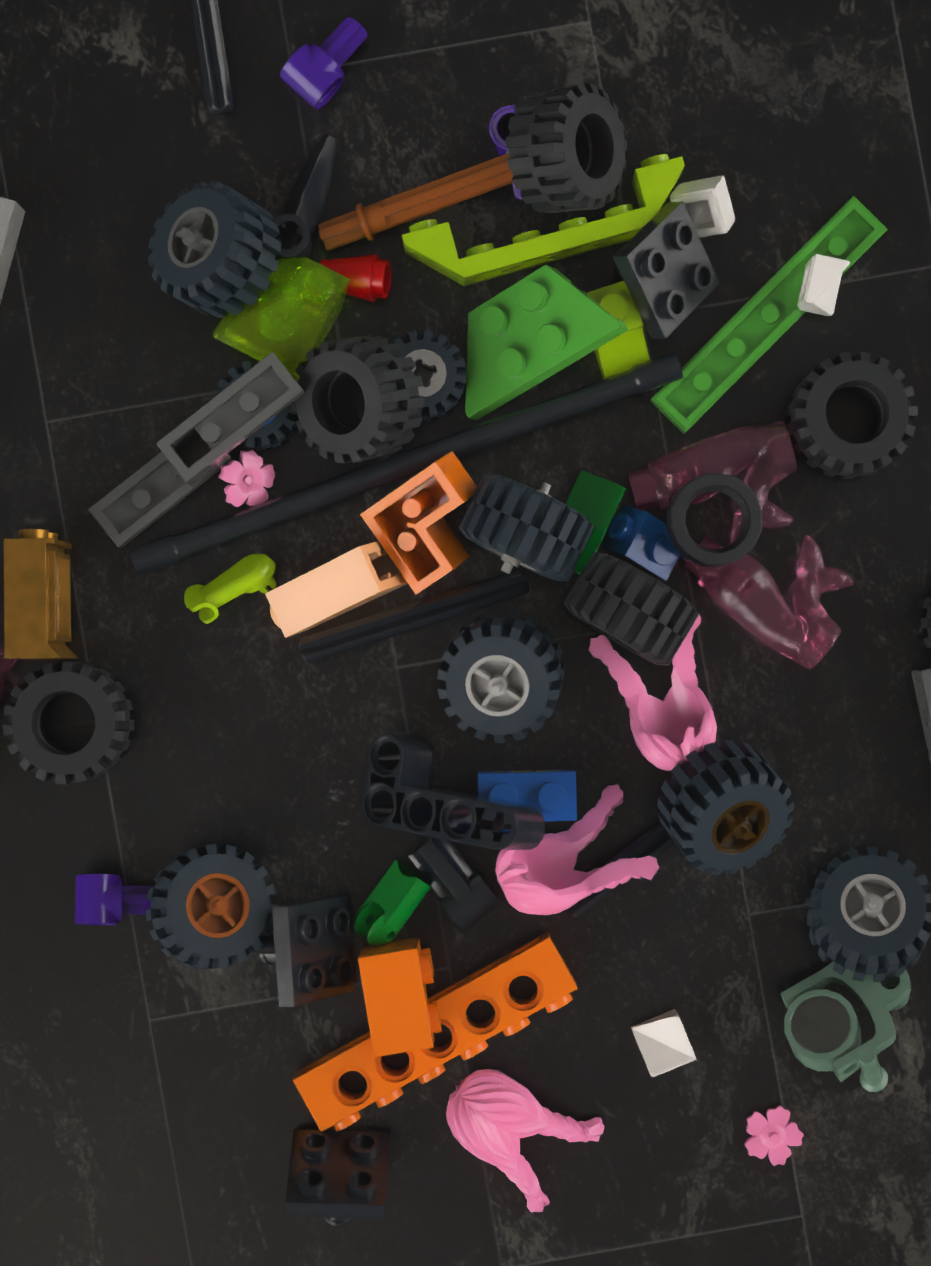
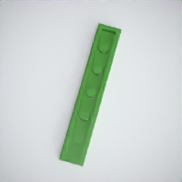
M853 196L681 369L683 379L665 385L650 401L685 434L806 312L798 310L797 303L807 262L816 254L850 261V264L842 272L843 275L888 229Z

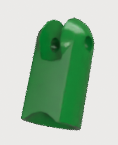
M395 860L358 910L354 919L355 932L361 936L368 934L367 941L370 946L377 947L388 944L396 937L432 886L414 870Z

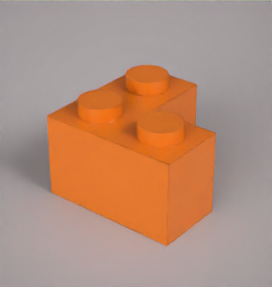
M453 451L432 463L360 514L415 594H418L451 572L470 557L443 518V516L471 498L478 488Z
M419 937L392 941L384 946H363L358 956V963L374 1057L433 1048V1034L442 1032L438 1003L428 1004L426 993L427 984L434 983L433 977H435L430 948L421 949Z

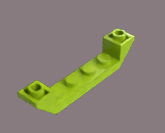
M660 154L640 162L641 168L635 169L632 178L639 209L634 210L632 204H625L607 210L605 212L606 218L587 223L586 217L574 218L559 224V231L541 236L539 230L524 232L512 238L513 244L496 249L493 243L478 245L466 251L467 257L459 259L449 222L438 224L436 219H429L411 225L409 227L410 233L402 235L405 253L457 283L467 286L631 240L663 208L685 166L683 157L669 160L668 154Z

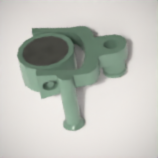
M832 962L822 970L780 993L785 1007L788 1009L784 1018L785 1035L794 1056L805 1067L816 1071H834L840 1082L860 1068L859 1079L861 1086L865 1090L879 1092L886 1087L888 1074L880 1066L877 1054L892 1045L896 1040V1030L889 1011L904 1007L909 1000L911 981L906 969L903 974L895 978L889 972L886 974L885 980L879 982L873 981L872 974H865L862 982L853 980L854 971L845 969L843 975L833 970L835 962ZM831 983L844 986L864 1005L875 1025L876 1033L871 1040L860 1045L861 1028L851 1003L841 994L823 989ZM890 986H897L894 989H887Z

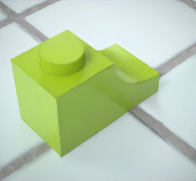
M621 281L587 292L588 295L597 301L598 305L612 316L623 321L628 328V331L594 350L603 379L627 371L636 364L650 360L644 338L643 322L625 282Z

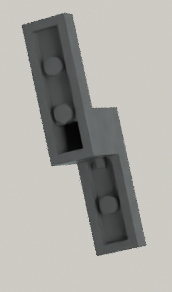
M271 352L158 441L156 445L162 452L88 510L116 546L122 548L219 472L221 466L227 465L230 460H234L229 452L303 395V389L276 355Z

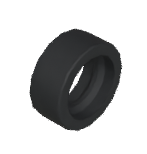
M707 473L691 479L674 494L667 509L666 530L672 546L684 559L703 567H721L742 559L755 546L762 531L763 511L757 495L744 481L726 473ZM707 492H721L730 496L739 505L742 513V529L737 539L729 546L721 549H707L697 544L690 537L686 527V512L690 503L699 495Z

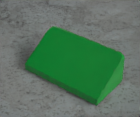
M581 470L566 502V505L583 514L594 526L573 571L579 575L593 552H597L626 490L625 487Z

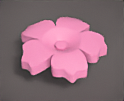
M241 450L239 462L230 460L227 465L220 467L221 473L219 478L225 482L232 483L224 488L227 503H231L234 507H239L244 502L249 506H255L268 500L269 496L264 487L270 488L273 486L276 473L273 465L263 464V458L258 456L254 450Z
M779 1105L775 1108H768L766 1110V1118L758 1111H754L751 1116L747 1117L748 1125L746 1131L753 1136L749 1137L744 1145L750 1156H757L759 1159H763L768 1153V1158L773 1166L778 1164L785 1165L786 1158L792 1154L788 1146L802 1145L804 1134L798 1129L795 1122H788L790 1118L789 1110Z

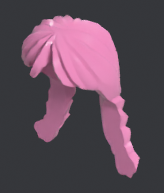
M700 614L672 660V687L669 689L664 701L647 694L646 687L642 683L640 676L633 671L626 659L619 656L616 650H613L609 639L605 635H599L597 638L590 639L588 650L594 658L601 659L608 666L610 675L617 681L619 692L625 698L626 706L629 708L630 727L637 747L650 763L666 771H671L677 764L682 765L686 761L689 762L686 757L694 750L699 754V752L704 751V745L715 743L717 725L713 710L703 691L698 687V679L695 674L696 664L693 657L695 650L692 639L694 631L701 623Z
M619 784L608 785L602 791L601 799L597 802L596 807L590 809L583 819L575 822L568 831L544 834L540 844L531 850H501L499 852L495 872L497 881L511 906L519 912L527 914H557L570 908L592 893L600 892L605 888L613 889L619 883L624 884L628 882L631 877L636 879L643 877L652 880L659 869L657 859L652 856L618 859L587 873L574 870L578 852L584 850L590 842L596 839L599 832L605 828L609 816L613 815V809L623 803V791L620 790Z
M491 1069L476 1070L465 1079H462L460 1085H455L456 1090L449 1096L446 1111L447 1122L453 1136L474 1156L497 1166L499 1170L504 1172L524 1193L527 1199L526 1207L531 1213L543 1212L544 1207L549 1205L550 1201L547 1195L542 1192L538 1178L532 1170L530 1163L520 1154V1138L541 1134L543 1136H555L568 1142H598L605 1127L602 1119L599 1117H594L585 1122H577L570 1116L565 1117L558 1112H551L548 1108L542 1107L526 1087L501 1071Z

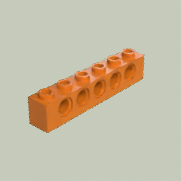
M546 932L428 998V1004L438 1003L441 1024L447 1026L452 1033V1037L447 1044L406 1052L409 1056V1063L404 1068L395 1070L385 1065L382 1056L374 1057L370 1031L298 1070L293 1078V1082L320 1131L322 1132L331 1126L334 1127L335 1131H340L361 1118L359 1111L376 1102L378 1108L398 1099L404 1093L401 1087L418 1078L419 1082L424 1084L436 1078L446 1070L443 1064L458 1055L463 1060H467L479 1054L488 1047L485 1040L501 1031L507 1037L522 1030L531 1023L528 1016L545 1007L546 1011L551 1013L565 1006L573 1000L570 993L577 990L578 987L549 933ZM528 976L535 981L537 986L531 997L517 999L511 995L509 985L516 977ZM475 1000H486L493 1006L494 1014L486 1022H474L466 1013L468 1006ZM356 1071L364 1076L367 1086L361 1092L351 1093L342 1087L340 1077L346 1072Z

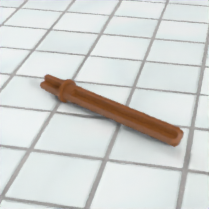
M509 153L364 207L362 203L356 204L355 211L318 224L321 240L324 242L327 251L365 237L372 241L375 239L374 234L513 183V173L511 169L509 170L507 162Z

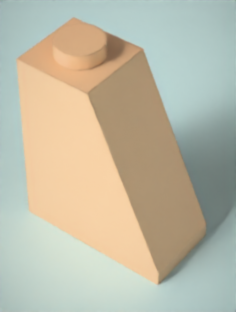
M376 541L359 546L277 587L265 595L270 603V614L274 623L282 629L285 638L307 631L408 583L380 542Z

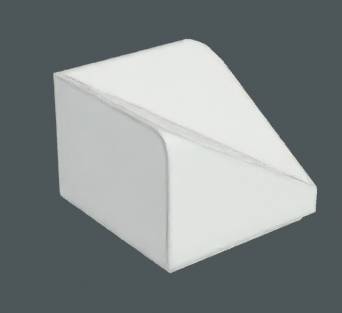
M724 175L681 183L670 195L671 202L683 201L699 238L727 233L735 222V215Z
M819 254L813 256L805 266L797 303L798 310L832 316L842 272L850 264V261Z
M675 1009L631 1027L651 1077L697 1060Z

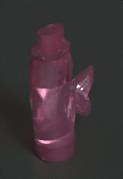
M784 421L742 427L707 437L661 457L656 461V464L653 461L647 462L648 468L628 474L637 509L642 510L659 505L662 511L670 505L674 494L691 479L707 473H726L735 477L741 470L748 468L744 482L757 495L763 511L762 527L770 529L781 528L789 525L794 520L792 516L767 499L769 490L775 484L797 471L792 443ZM718 492L701 494L689 506L707 501ZM739 506L733 519L730 544L737 539L742 529V513Z
M707 535L699 543V545L707 549L724 548ZM808 535L804 536L797 564V578L793 587L794 614L789 610L767 569L747 554L742 559L721 567H703L688 560L683 565L699 577L696 584L700 587L706 586L705 589L709 595L735 621L762 642L808 670L813 669L821 661L842 631L822 607L820 596L821 593L852 586L854 582L844 571L835 567L824 566L819 546Z

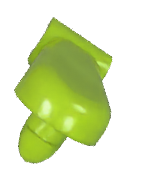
M259 553L244 557L205 586L195 584L188 587L184 594L185 605L192 612L199 610L200 620L205 624H209L219 616L217 608L244 593H253L258 590L266 594L270 592L267 587L268 585L273 590L276 589V581L272 577L275 571V562L267 555Z

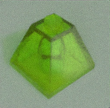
M307 257L275 260L279 264L276 273L271 272L268 279L271 283L266 291L261 290L257 294L258 300L252 306L245 304L243 312L236 315L228 313L226 317L222 318L213 333L214 338L259 361L273 352L296 380H299L300 377L296 372L299 363L308 361L306 354L312 348L320 347V344L341 312L350 281L345 276Z

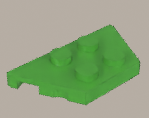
M548 265L542 266L468 313L465 403L467 417L479 420L628 331L626 324L598 305L597 301L585 291L575 287L571 280L557 269Z

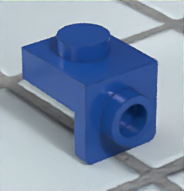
M624 505L620 512L611 520L607 529V535L602 542V546L607 550L625 557L653 576L664 581L669 577L681 555L672 546L665 523L645 511L628 505Z

